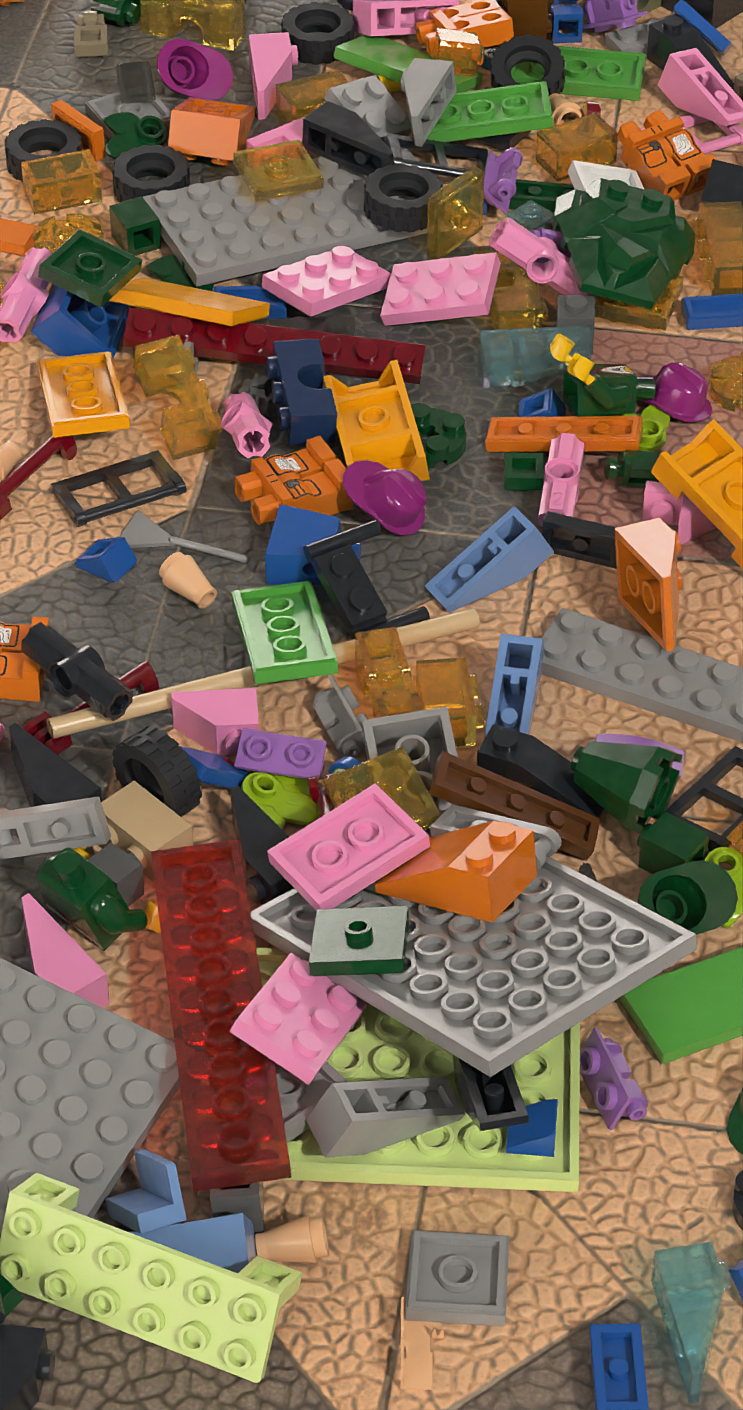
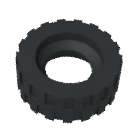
M326 2L304 3L289 9V12L283 15L281 33L289 32L291 46L297 45L298 60L301 63H312L313 65L330 64L331 62L339 61L334 58L335 46L354 39V21L352 14L350 15L348 10L341 8L339 5H332ZM311 32H326L327 34H319V35H316V34H309V33H311Z
M530 34L521 37L515 36L511 40L500 44L501 47L493 53V59L491 58L490 63L492 88L520 85L521 83L515 82L511 76L512 68L522 62H534L540 64L544 69V77L539 82H547L549 96L554 93L560 94L563 91L565 60L564 56L561 55L559 47L553 45L551 40L543 39L542 36L538 35L530 36Z
M47 119L32 120L18 125L5 138L8 172L13 175L14 179L20 180L24 184H33L34 186L61 184L75 177V174L80 172L81 165H83L81 136L78 135V130L72 128L68 123ZM41 150L57 151L47 155L31 154Z
M161 145L134 147L127 152L121 153L120 157L115 159L114 166H112L114 196H117L119 203L141 196L157 194L164 190L171 191L190 186L188 159L183 156V153L175 151L171 147H162ZM146 176L164 177V179L158 181L138 180Z
M398 164L378 168L374 173H370L367 176V180H365L363 207L365 216L374 225L381 226L385 230L401 233L402 231H408L409 233L427 229L428 226H433L436 220L441 217L442 181L438 179L435 173L433 174L430 170L420 168L417 165ZM392 196H410V197H414V198H416V199H414V200H397V199H393V198H390V197H392Z
M146 726L115 746L116 749L112 753L114 756L112 763L116 771L117 780H119L122 786L121 788L136 781L180 817L200 804V798L202 797L201 782L197 776L195 766L189 760L185 750L183 751L179 743L174 738L172 739L168 733L158 730L154 726L150 728Z

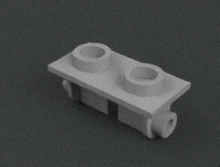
M329 675L328 678L333 688L328 691H320L314 696L313 709L328 730L327 732L335 744L338 753L342 756L356 757L360 753V749L364 748L362 720H367L368 718L364 712L359 715L355 713L354 710L361 705L350 687L346 685L340 688L333 676Z

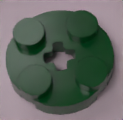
M424 403L412 404L411 408L426 455L428 469L435 468V462L447 460V465L457 461L466 449L464 417L457 413L430 408Z

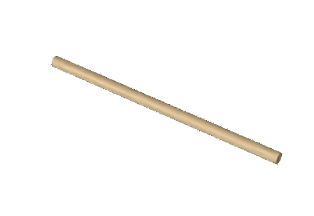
M471 608L332 644L338 664L475 629L479 627L480 620L477 611ZM248 666L133 696V702L128 706L125 714L115 721L105 718L90 707L48 718L47 728L50 737L55 739L172 708V692L242 689L261 684H255L251 668Z

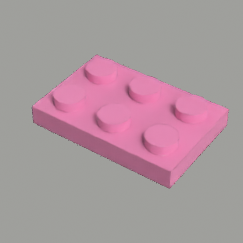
M337 246L325 253L309 256L305 260L291 265H283L277 270L263 274L262 288L311 317L387 289L391 273L379 267L376 262L367 260L355 253L353 249L346 246Z
M497 253L394 264L380 314L384 325L488 315L501 264Z
M375 783L272 847L267 853L269 863L317 911V909L335 908L429 848L430 841L429 835Z
M290 953L240 1014L230 1032L310 1085L360 1018L368 1004L343 986L331 981L327 976H310L309 962Z

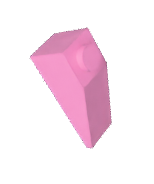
M353 0L354 31L368 36L416 34L415 23L430 20L429 10L439 8L443 11L446 8L459 5V0Z
M289 32L249 35V63L258 120L265 119L292 81V66H298L297 45L291 46Z
M697 48L669 55L658 86L677 108L723 126L743 122V101Z
M29 893L21 897L33 974L100 1007L108 1005V982L105 971Z

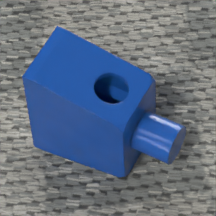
M279 505L265 553L266 584L281 585L311 581L312 585H322L311 561L306 559L303 547L340 533L341 521L334 516L287 505ZM361 542L351 546L359 561L361 558Z

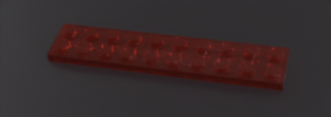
M237 839L151 851L193 1192L292 1178L274 1061L230 1032L237 1018L262 989L240 841Z

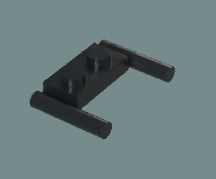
M372 520L303 547L306 559L311 561L346 629L351 634V639L430 619L427 608L422 606L387 620V610L351 547L354 544L381 535V526L377 520Z

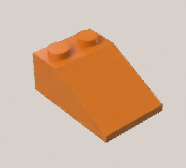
M189 97L171 111L168 147L173 148L175 151H180L188 160H197V156L211 157V163L231 165V160L236 161L242 155L256 114V106Z
M660 518L614 528L619 601L666 652L674 650L679 614V590H682L683 587L682 576L677 568V554L681 552L679 536L675 530H672Z
M490 821L429 837L430 847L383 876L375 884V892L493 923L537 876L534 831L515 826L510 822Z

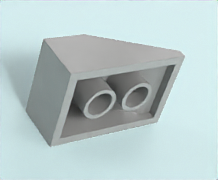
M447 706L362 720L364 748L372 785L376 783L421 828L430 827L452 805V803L428 793L436 760L444 751L458 757Z

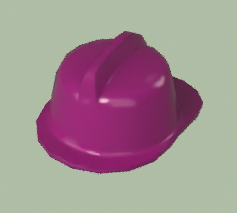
M177 38L163 45L157 56V69L161 81L173 92L193 98L218 100L227 94L232 86L233 71L230 62L223 54L212 48Z
M671 362L664 365L657 376H642L654 377L655 380L654 399L642 400L660 408L668 415L686 422L705 421L711 416L712 406L706 398L708 390L707 381L695 369L679 362Z
M369 460L356 461L346 468L343 474V487L348 497L358 507L376 519L391 533L405 536L412 535L420 530L425 521L424 505L427 503L423 483L415 474L401 468L390 470L378 462Z

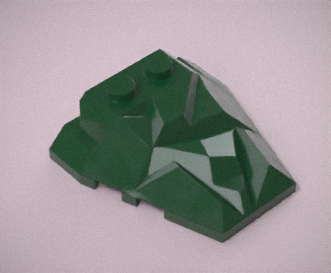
M600 178L593 181L584 191L575 189L556 199L552 225L555 230L560 231L561 229L563 236L560 244L563 250H569L571 253L569 266L578 288L582 292L652 309L668 290L672 278L676 280L680 275L682 266L684 264L688 265L692 260L695 233L684 217L675 215V202L671 196L664 195L658 190H645L629 186L621 180Z

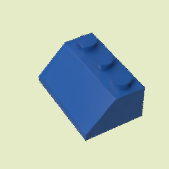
M52 284L48 291L49 296L40 309L31 332L59 356L109 351L114 358L126 328L129 308H134L135 306L108 301L101 308Z

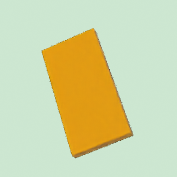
M148 278L130 280L109 300L228 326L266 318V316H269L270 303Z
M111 352L47 358L37 361L38 375L53 438L130 428L129 413Z

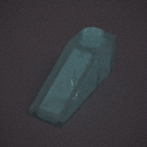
M592 325L481 330L479 362L483 387L523 386L564 370L565 362L555 359L550 350V344L558 333L575 343L569 353L573 356L575 353H578L591 360Z
M712 1242L655 1250L653 1257L651 1281L689 1404L699 1403L722 1310L724 1290L730 1289V1274L725 1260L718 1261Z

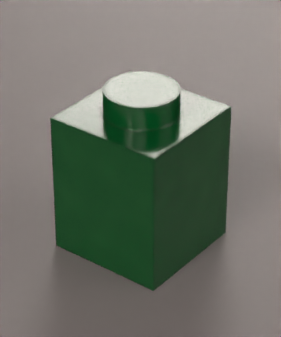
M142 196L109 206L111 236L122 250L137 256L161 248L160 219Z
M665 811L653 824L648 823L638 837L637 846L640 847L638 867L654 874L687 862L705 860L708 853L710 834Z

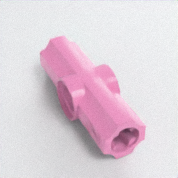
M509 217L504 220L502 219L494 228L489 238V245L526 269L528 277L532 281L546 283L563 295L579 294L587 296L589 294L579 290L569 266L570 258L558 251L556 244L551 239L537 237ZM541 257L550 259L545 263L535 262L536 259Z
M32 247L24 256L18 271L9 279L0 293V298L3 300L0 304V341L3 343L13 342L16 344L23 337L31 319L42 308L49 296V292L46 291L49 282L38 277L39 265L52 254L46 248L36 249Z
M246 392L241 394L230 393L222 403L225 413L220 426L232 435L235 445L242 455L247 458L252 456L262 457L271 447L268 437L272 423L261 415L255 400Z
M561 433L559 437L551 440L548 462L544 470V486L538 515V525L543 527V520L548 511L574 517L585 447L584 442L580 441L575 434Z

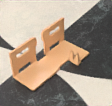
M401 1297L400 1389L433 1390V1352H430V1338L444 1339L442 1323L405 1320L404 1297ZM403 1347H406V1358H403Z

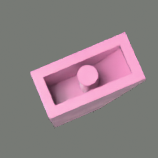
M256 688L172 692L173 728L214 754L237 755L242 728L259 731Z

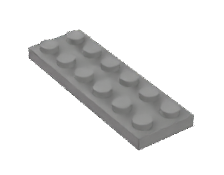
M561 608L541 638L543 639L544 648L542 675L743 743L742 667L676 645L674 650L666 652L652 637L565 608Z

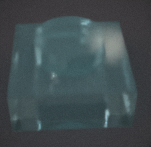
M532 200L506 214V218H511L528 231L536 230L538 227L548 230L554 228L552 225L553 212Z

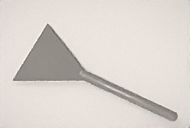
M139 510L136 511L120 537H125L130 548L177 545L242 563L249 562L247 555L171 536Z

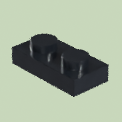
M550 511L547 512L543 520L542 536L553 549V554L617 569L614 529L617 527Z

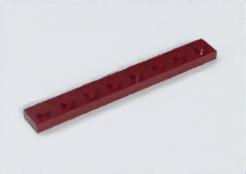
M129 308L123 338L124 347L177 354L180 352L185 341L194 344V356L266 365V358L273 356L274 341L319 339L325 362L324 372L379 379L388 363L397 360L403 381L420 384L425 354V345L248 322L228 326L160 311Z

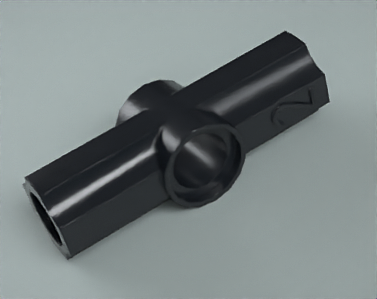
M42 622L32 626L26 637L22 640L21 651L49 673L52 685L62 696L71 697L76 694L105 718H110L112 721L122 717L128 706L133 702V691L105 670L102 658L89 645L77 648L49 625L45 626Z

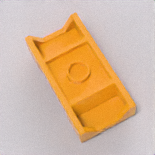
M397 360L390 361L379 380L347 387L332 375L323 377L325 388H331L337 410L336 429L346 468L356 461L369 460L378 462L390 470L401 468L411 471L420 481L430 479L426 455Z
M714 419L703 428L692 442L672 455H669L666 450L662 452L654 464L651 473L677 500L686 495L736 547L731 557L743 569V448Z

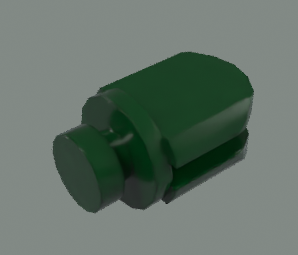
M93 0L100 4L115 7L116 10L92 6L91 11L104 14V18L114 20L120 26H126L128 23L137 24L140 20L141 6L134 4L133 0Z
M625 450L620 451L617 458L606 457L604 464L605 479H616L618 486H626L627 488H645L647 481L659 482L651 473V470L660 454L654 451Z

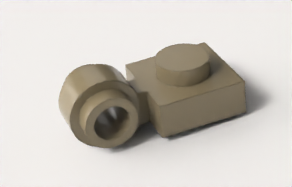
M84 11V15H77L78 26L74 27L75 57L86 56L93 58L99 55H109L107 25H105L104 14H98L97 11Z

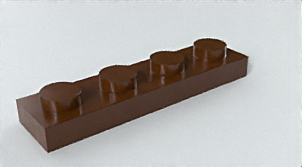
M443 751L436 760L429 794L457 806L552 828L561 837L562 842L559 849L587 861L594 852L600 818Z

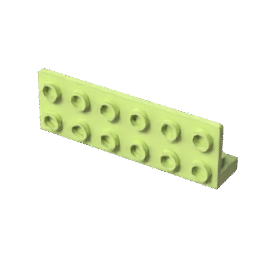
M35 1173L10 1191L0 1239V1274L18 1291L254 1383H259L264 1378L279 1309L299 1291L302 1272L260 1256H256L239 1273L232 1272L71 1211L77 1206L80 1189L39 1173Z

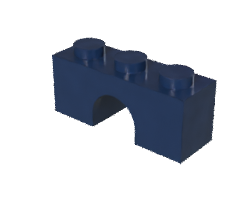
M319 339L274 341L273 356L266 358L268 380L274 379L272 383L274 405H280L278 408L279 429L286 430L289 446L306 445L307 439L319 435L326 443H335L337 410L331 388L322 389L325 362Z

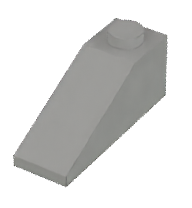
M414 58L407 71H404L402 74L401 89L406 95L415 146H423L457 92L453 61Z
M429 1077L332 1083L308 1115L306 1121L325 1158L365 1155L459 1121L465 1113L446 1078Z

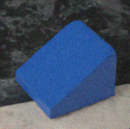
M551 388L520 400L518 417H565L566 408L555 390Z
M125 537L96 540L76 559L75 564L77 568L109 582H117L136 564L137 559Z
M548 1099L525 1106L529 1123L508 1126L506 1153L554 1157L558 1099Z

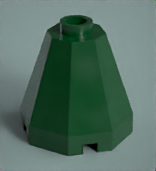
M589 741L585 748L580 746L576 750L570 769L575 771L574 782L625 828L640 834L652 817L658 819L667 809L680 773L679 770L672 768L673 762L681 763L682 754L658 746Z

